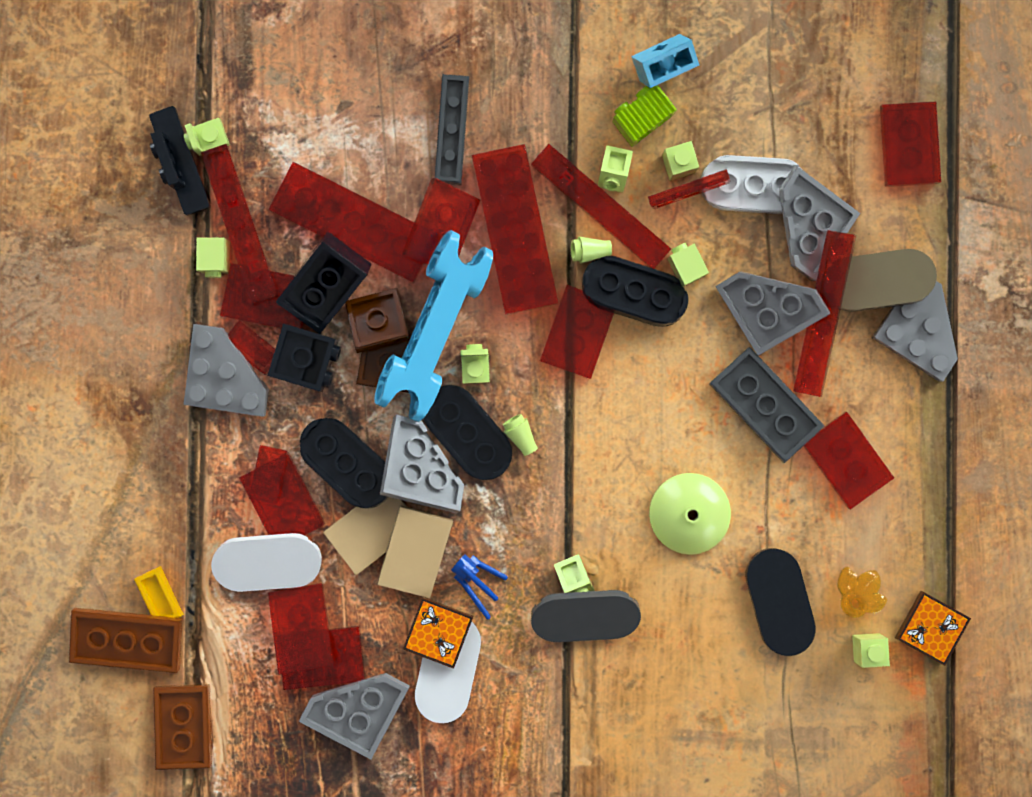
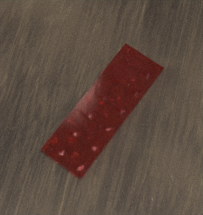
M525 144L472 155L505 315L558 304Z
M292 162L268 209L321 237H324L328 231L366 260L412 283H415L438 237V234L295 162Z

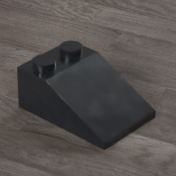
M327 231L276 300V303L321 334L368 275L372 264Z

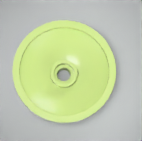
M684 473L669 478L659 486L650 503L649 518L653 532L666 547L682 554H699L712 549L723 539L729 528L731 509L725 492L715 481L704 475ZM690 510L697 512V517L694 520L688 518Z

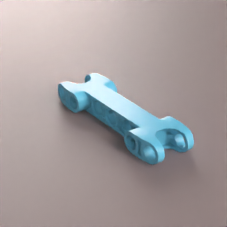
M452 230L442 237L428 263L426 276L434 279L435 282L402 358L391 355L388 358L375 391V404L386 407L399 391L407 390L411 398L409 418L417 422L426 416L440 390L442 377L433 371L466 295L472 298L479 296L488 278L493 261V251L482 247L467 264L461 262L458 257L460 236Z

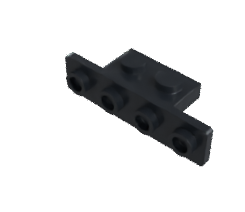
M170 106L151 113L149 118L154 132L150 134L153 143H150V148L155 159L159 158L162 168L159 169V173L163 183L176 190L185 215L189 216L210 208L211 205L192 152L185 142V133L176 108Z

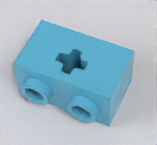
M681 34L631 56L639 81L650 88L699 66L692 40Z

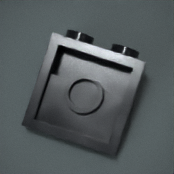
M283 323L267 376L323 392L324 387H330L334 373L329 371L332 361L337 362L341 353V347L337 346L339 340Z

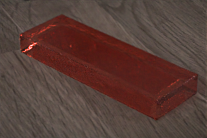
M727 169L648 196V200L653 209H658L724 186L731 181Z

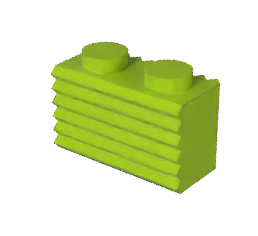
M658 85L652 88L645 86L635 95L637 97L635 101L631 104L625 102L614 111L616 115L612 122L631 147L670 119L677 111Z

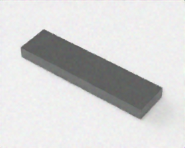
M442 74L435 183L462 185L469 76Z

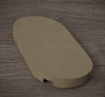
M901 249L846 257L835 262L828 270L824 284L825 293L835 306L848 312L914 304L922 301L931 293L936 284L937 271L930 257L915 249Z

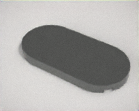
M620 590L550 594L542 598L537 606L535 604L531 611L533 630L539 637L551 642L618 639L636 630L641 620L639 603L635 598L629 597L628 593Z

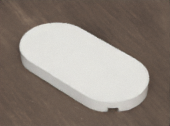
M720 156L710 162L704 169L700 179L701 192L711 206L720 210L783 214L779 189L793 167H799L800 165L792 160L781 158Z
M290 533L238 537L226 540L221 544L213 555L211 568L215 579L223 587L232 591L243 592L305 586L316 578L321 567L322 556L319 547L302 534Z
M471 622L454 669L427 658H422L415 690V702L420 713L432 722H452L459 718L468 706L481 646V636L473 622Z

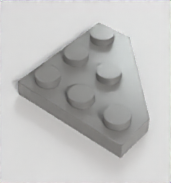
M793 167L779 189L790 263L794 269L811 281H817L860 213L801 168Z
M740 271L715 286L758 356L830 314L816 289Z
M937 281L931 293L922 301L914 304L893 306L872 337L939 382L945 380L958 360L942 284Z
M193 324L184 405L261 417L266 416L269 388L263 380L259 379L253 371L251 364L229 339L230 336L224 328Z
M396 414L392 421L380 495L453 513L460 512L464 484L459 476L456 477L448 466L449 461L439 446L433 443L427 434L428 429L422 421L417 422Z
M384 673L312 695L299 722L372 759L410 685Z

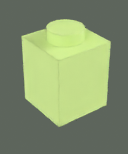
M692 141L666 148L662 154L669 181L695 174L699 169Z
M197 238L196 270L205 273V278H221V273H230V241L225 238Z
M683 243L671 250L673 254L667 258L682 287L709 273L695 243L690 246Z
M880 633L852 635L853 656L856 664L862 668L890 666L887 637Z

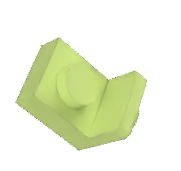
M220 118L196 126H192L190 123L185 125L187 133L184 134V139L189 150L193 149L199 156L230 145Z
M606 145L597 186L609 191L624 192L633 151Z
M482 344L466 345V350H460L462 383H490L488 349H483Z
M579 554L554 564L564 593L595 591Z

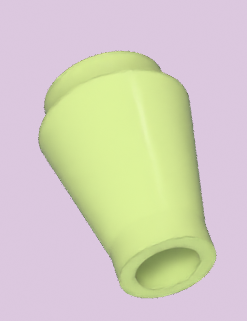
M578 237V239L571 241L572 260L579 261L580 264L612 255L610 240L604 241Z
M518 414L503 423L504 433L524 456L538 449L527 418L524 419L522 414Z

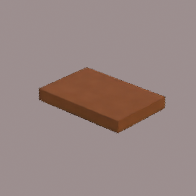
M210 684L155 686L153 688L155 770L211 768Z

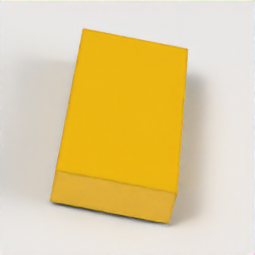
M161 566L134 578L152 616L179 618L184 615Z

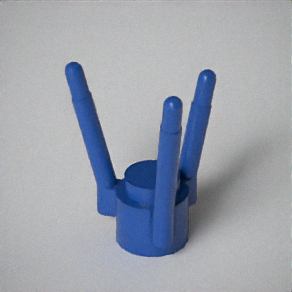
M464 554L451 571L456 574L454 578L462 585L480 612H482L486 619H490V614L467 582L472 580L489 597L497 601L498 596L476 576L480 571L476 566L503 580H507L508 577L481 562L474 555L469 558Z

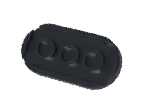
M605 256L591 262L582 277V290L591 304L600 309L653 326L665 327L676 323L683 316L688 306L687 291L682 287L677 277L619 257Z
M455 385L441 386L434 403L424 417L427 427L471 477L480 480H491L501 476L508 469L512 460V447L509 439L467 390Z
M332 418L317 419L305 427L300 437V453L303 460L348 503L359 508H374L387 500V496L380 495L385 461L341 421Z
M777 548L763 549L751 558L752 560L749 562L745 573L759 631L764 643L775 653L784 656L798 655L811 645L816 633V625L801 569L796 559L788 552Z

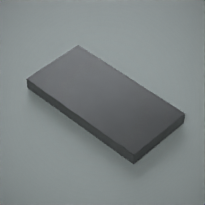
M750 347L709 383L783 463L788 461L825 427Z

